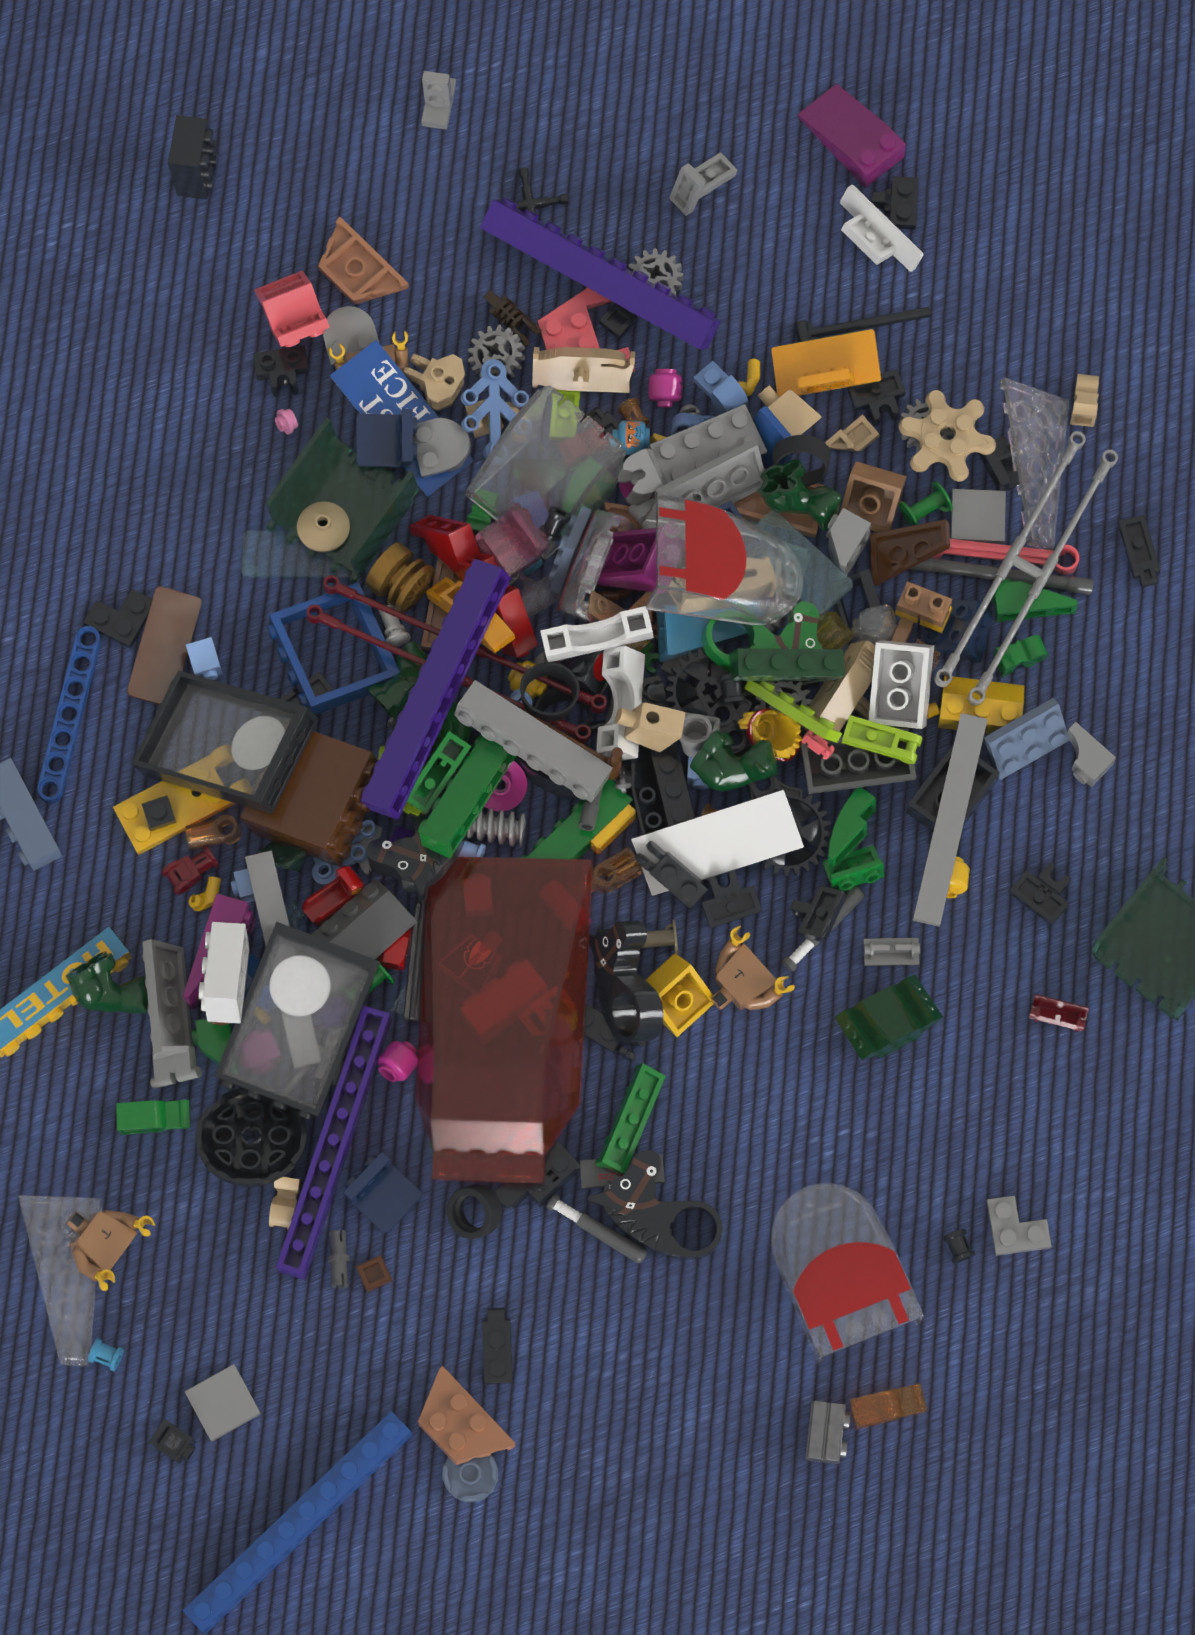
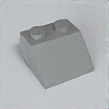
M844 508L839 515H833L827 528H829V531L826 535L829 538L828 551L837 582L848 576L869 540L871 528L870 522Z

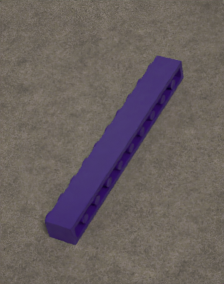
M508 198L492 200L480 226L481 229L698 349H708L721 323V320L714 317L715 312L705 307L699 309L693 306V300L681 294L678 297L670 293L671 288L660 282H657L656 285L648 281L649 276L643 272L635 270L633 273L626 269L627 264L619 259L613 258L610 260L604 257L605 252L595 246L590 248L584 246L581 238L570 233L566 236L560 232L561 228L548 221L546 224L539 221V215L526 209L524 212L517 209L518 204Z
M474 559L471 567L466 570L463 584L454 596L453 605L448 615L443 619L442 628L437 639L432 642L431 652L426 662L420 668L415 686L409 691L408 701L403 711L397 717V724L392 735L386 740L385 750L380 760L374 766L371 780L363 789L361 802L370 810L397 820L399 819L511 579L502 567Z
M363 1006L276 1266L279 1273L306 1281L378 1064V1058L381 1055L392 1022L390 1013Z

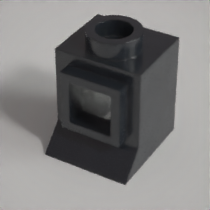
M166 1419L162 1421L149 1440L153 1447L178 1464L183 1460L188 1461L196 1449L193 1446L196 1441Z

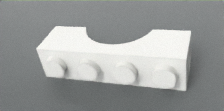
M647 606L622 611L613 617L583 625L566 624L540 631L548 662L654 638Z
M625 645L605 649L603 652L602 676L607 680L612 690L614 708L609 722L604 726L598 727L596 752L611 757L612 750L615 747H619L623 751L621 760L638 758L639 744L624 737L626 726L615 723V717L619 708L632 711L642 703L645 654Z

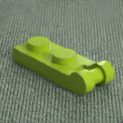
M849 715L842 743L899 759L907 764H915L917 759L916 749L920 747L923 738L911 732ZM899 741L907 744L905 750L897 748Z

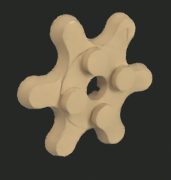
M933 390L926 397V404L929 408L927 417L923 419L905 417L899 423V431L905 436L916 438L920 443L919 451L910 460V466L914 471L924 472L931 464L941 462L947 466L951 479L960 482L965 480L969 474V469L966 465L967 456L974 452L989 455L994 452L996 442L991 436L980 434L975 429V421L984 413V405L981 401L976 399L970 400L963 408L953 409L947 405L946 398L941 391ZM950 428L954 432L955 437L951 440H945L941 437L940 432Z

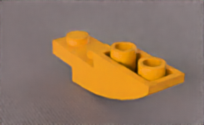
M445 577L426 591L428 599L449 613L453 605L454 596L460 590L463 583L460 580L455 583L448 577ZM494 613L481 644L496 653L514 640L515 635L505 622Z

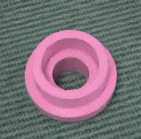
M280 409L277 411L275 423L278 429L288 435L293 433L294 429L298 427L294 413L290 409Z

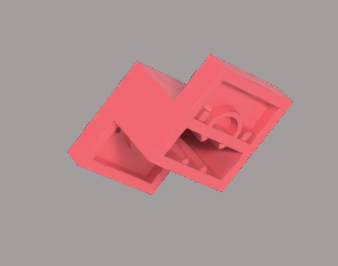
M303 271L254 289L263 307L271 331L281 347L294 346L300 342V339L307 336L317 337L323 334L325 329L330 328L325 315L321 311L312 284Z

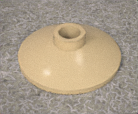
M317 502L309 505L302 511L297 521V533L301 542L309 549L317 552H329L339 548L346 541L350 532V522L346 512L340 506L331 502ZM326 520L328 523L326 526H320L318 522Z

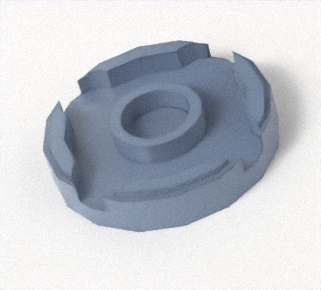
M492 1455L483 1458H472L470 1461L458 1465L447 1457L443 1465L442 1479L447 1491L454 1498L463 1502H478L487 1498L494 1491L498 1482V1467Z

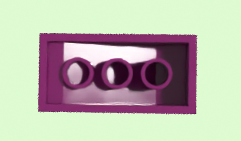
M835 84L798 114V118L864 188L868 187L904 158L906 144L899 136L838 84Z
M664 527L599 533L595 537L578 581L587 584L647 592L666 591L672 582V577L659 575V565L676 568L682 558L685 542Z
M216 894L183 994V998L190 1009L195 1010L201 1001L199 999L200 982H204L205 974H202L203 957H207L208 949L205 948L206 932H211L212 922L246 924L247 933L252 934L256 919L253 918V912L248 902Z

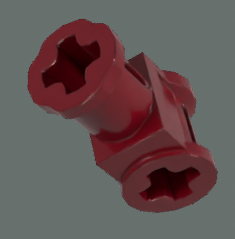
M208 846L203 847L204 851L190 859L186 855L182 859L168 864L161 871V874L167 877L174 887L173 892L175 895L187 892L202 880L201 874L212 867L217 868L220 866Z

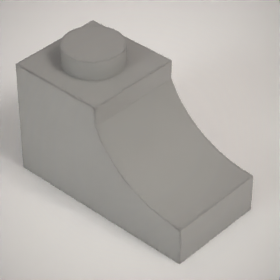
M1075 722L1067 732L1076 753V761L1072 767L1073 775L1080 783H1087L1092 788L1113 766L1116 757Z

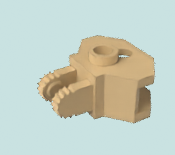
M413 354L410 359L411 362L424 370V373L421 374L416 370L405 367L404 375L412 382L420 385L419 389L424 391L426 402L434 411L437 412L452 406L464 386L465 371L462 359L452 354L439 360L432 358L430 361L420 355Z

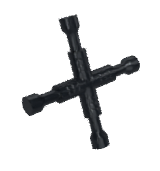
M524 167L518 170L523 184L521 187L523 201L515 202L518 204L517 209L521 211L526 209L536 213V209L549 207L552 204H568L567 193L554 198L542 197L534 199L532 186L529 185L528 180L529 169Z

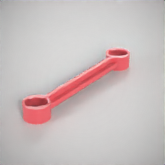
M950 539V548L933 556V558L938 559L943 554L1003 561L1011 546ZM1065 545L1058 557L1069 553L1074 557L1075 562L1071 567H1062L1057 563L1054 570L1058 574L1069 575L1078 566L1079 553L1071 545ZM1022 547L1018 556L1032 564L1044 565L1054 550Z

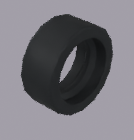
M473 1184L460 1188L450 1196L447 1203L449 1224L455 1233L463 1238L473 1240L491 1234L498 1228L501 1221L502 1207L499 1198L493 1190L485 1185ZM467 1196H474L483 1205L485 1221L481 1227L473 1226L465 1217L463 1208Z

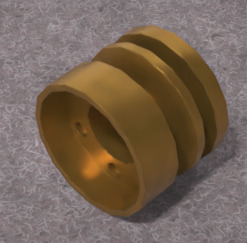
M396 542L384 551L375 562L366 578L365 585L379 597L388 594L387 603L390 606L395 605L397 611L406 613L424 596L435 577L436 571L431 565H426L423 559H417L413 562L414 553L401 542Z

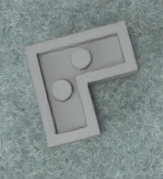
M1015 1196L987 1199L995 1256L1049 1249L1052 1247L1047 1219L1019 1223Z

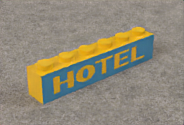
M107 927L0 1009L1 1058L4 1055L10 1056L15 1053L20 1047L19 1044L25 1039L36 1037L41 1032V1027L46 1023L58 1020L64 1014L63 1010L68 1006L78 1004L66 978V974L104 951L112 953L116 963L110 973L114 971L120 972L129 964L128 960L132 958L129 951L110 927Z

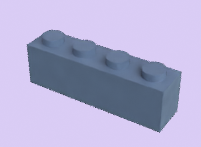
M11 758L0 763V820L6 818L9 827L5 830L12 843L18 841L21 850L17 851L24 866L30 864L33 871L62 857V854Z

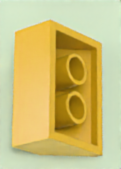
M952 676L951 682L948 686L943 687L938 728L957 730L960 715L963 713L988 719L984 734H991L1022 716L1025 686L991 681L985 691L984 701L978 706H973L968 702L967 696L976 687L979 680ZM977 693L972 694L975 700H980V696Z

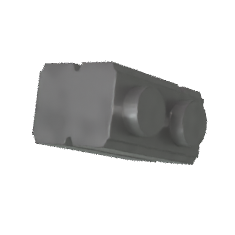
M812 1401L805 1460L839 1464L840 1457L846 1458L847 1441L842 1440L843 1429L849 1430L850 1413L845 1412L846 1405Z

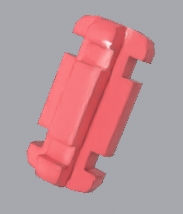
M811 730L803 736L802 743H808L807 747L819 756L821 754L824 755L823 759L827 760L833 754L834 746H828L829 742L817 734L814 735Z

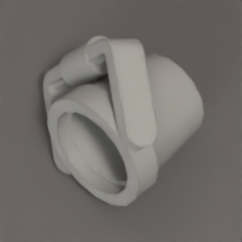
M685 712L682 737L679 739L684 753L694 758L697 752L702 749L707 738L714 731H719L720 719Z

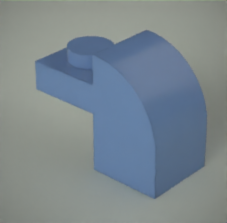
M714 361L710 362L693 377V381L711 398V407L719 415L744 404L748 409L749 401L740 384L732 375L728 376Z

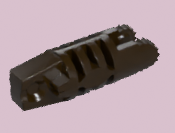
M489 290L483 296L493 306L489 312L506 328L509 327L513 331V335L517 334L521 339L520 342L525 347L530 344L529 339L519 332L525 323L537 335L542 331L505 294L500 299L494 292Z

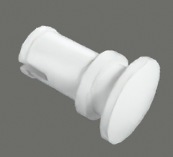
M387 605L388 607L395 609L394 605ZM379 610L386 629L384 631L387 638L385 640L386 643L395 647L408 643L411 639L410 634L405 632L404 625L400 624L399 618Z

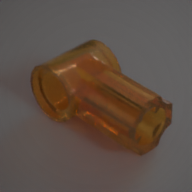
M222 815L216 820L185 826L190 850L222 843L234 844L240 840L242 835L240 825L230 815ZM228 824L234 825V829L230 834H222L224 826Z

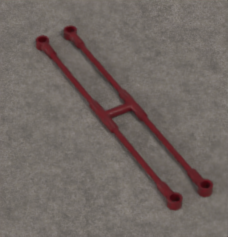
M329 575L323 581V589L327 594L338 593L351 600L356 599L438 636L440 633L438 628L357 593V590L339 583V579L336 576ZM328 583H334L335 586H334V587H330V586H328L327 584H328ZM311 605L307 608L306 617L310 623L317 624L320 622L334 629L339 628L421 666L426 662V660L342 623L340 619L324 613L319 605ZM317 612L319 615L312 616L311 613ZM479 646L475 654L482 658L491 659L522 674H525L528 670L521 665L489 652L483 646ZM465 676L461 686L469 688L474 681H472V678ZM545 676L536 678V680L565 692L573 698L570 687ZM492 690L499 696L526 710L523 703ZM581 690L579 691L578 701L589 705L594 713L605 711L607 704L605 696L600 694L593 696ZM601 702L603 705L596 706L594 703ZM564 719L547 721L555 725L557 729L573 735L575 740L582 744L590 740L591 729L585 724L577 726ZM585 732L587 735L580 736L578 733Z

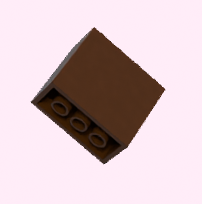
M286 721V723H285V725H284L285 731H286V729H287V727H288V725H289L290 722H287V721ZM313 731L273 814L245 806L240 818L258 837L341 867L343 861L350 855L351 844L355 836H358L361 832L362 821L366 812L370 811L361 802L364 787L369 784L374 773V766L378 760L370 751ZM268 766L263 769L251 795L255 794Z

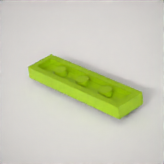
M768 681L747 682L744 689L823 739L836 743L839 741L842 733L834 728L835 723L823 716L820 719L814 716L815 710L804 704L796 705L793 703L795 700L793 696L783 691L780 694L774 691L775 685Z

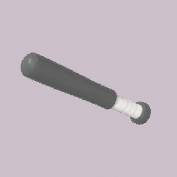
M854 886L845 893L847 897L832 930L865 897L860 887ZM805 938L806 940L792 955L783 958V965L791 972H794L797 969V963L813 947H816L820 943L819 941Z
M554 1194L548 1202V1210H557L562 1215L576 1222L577 1226L632 1261L642 1263L646 1258L647 1250L589 1215L582 1214L564 1204V1202L560 1201L558 1195Z

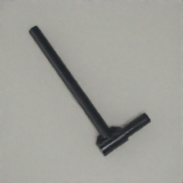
M929 307L817 328H813V325L808 321L802 320L794 323L797 342L799 343L815 340L820 337L930 317Z

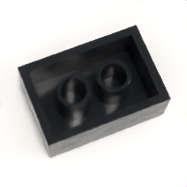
M176 115L168 158V166L177 196L208 199L209 190L213 191L215 176L212 175L213 167H217L219 161V152L216 151V140H213V129H210L208 120L205 118Z
M954 744L907 805L906 813L932 832H934ZM980 758L978 759L963 826L999 778L1000 772Z

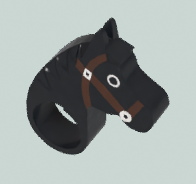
M447 784L445 785V787L443 788V790L437 798H441L443 796V794L446 791ZM411 813L415 835L398 839L395 842L382 838L372 840L367 847V857L373 872L397 879L405 892H416L420 902L424 903L429 887L447 873L459 856L466 835L452 857H445L422 846L418 830L421 822L428 818L422 814L416 816Z
M639 920L618 921L611 929H598L595 935L586 934V939L594 955L595 980L599 1002L610 1029L623 1042L654 1040L662 1029L663 1006L657 991L637 972L640 956L639 950L640 947L645 945L647 940V930L644 923Z
M651 1150L639 1152L623 1176L612 1181L607 1180L603 1193L588 1197L590 1203L603 1207L610 1219L625 1234L645 1248L665 1257L680 1260L702 1259L710 1255L717 1248L722 1236L721 1218L717 1211L707 1203L701 1201L660 1202L656 1200L654 1177L660 1171L661 1159L657 1153ZM688 1210H700L711 1217L715 1224L716 1236L707 1248L699 1251H690L681 1247L676 1242L674 1236H672V1228L670 1226L673 1225L675 1219L681 1213Z

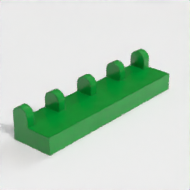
M644 1063L635 1066V1074L630 1086L626 1087L624 1092L626 1094L620 1110L614 1116L615 1122L610 1134L605 1137V1146L600 1158H597L595 1161L597 1167L608 1168L619 1175H624L627 1171L666 1077Z

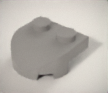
M352 306L341 307L327 317L330 328L325 329L323 333L327 353L330 346L332 354L338 355L341 351L338 343L344 347L345 354L362 351L375 340L379 343L373 320L362 309ZM328 353L330 364L332 365L336 360Z
M435 418L417 423V433H413V443H417V460L421 477L425 478L447 471L453 472L463 466L468 454H470L471 442L468 433L463 430L462 426L446 418Z

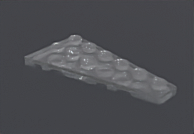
M1003 378L999 380L1000 389H1004L1006 403H1003L1004 413H1007L1009 417L1010 429L1008 430L1014 471H1018L1020 484L1017 485L1018 495H1022L1024 510L1021 512L1023 527H1025L1061 463L1060 459L1065 448L1069 400L1011 379ZM1062 474L1025 538L1028 545L1045 550L1054 549Z
M18 1195L60 1364L90 1366L88 1356L91 1350L96 1281L91 1280L78 1271L72 1255L73 1249L69 1245L77 1233L66 1225V1222L75 1211L86 1219L95 1212H101L102 1199Z

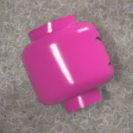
M656 369L655 373L649 376L648 398L651 401L657 402V407H673V402H678L682 399L683 378L676 374L674 369Z
M399 1041L391 1042L378 1058L380 1074L391 1082L405 1081L419 1063L416 1048L407 1041L403 1043Z

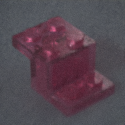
M518 502L511 506L503 517L478 532L475 537L480 553L494 555L497 566L503 568L511 578L510 581L513 577L538 562L549 547L548 539L544 532L535 527L529 511L524 507L522 508Z

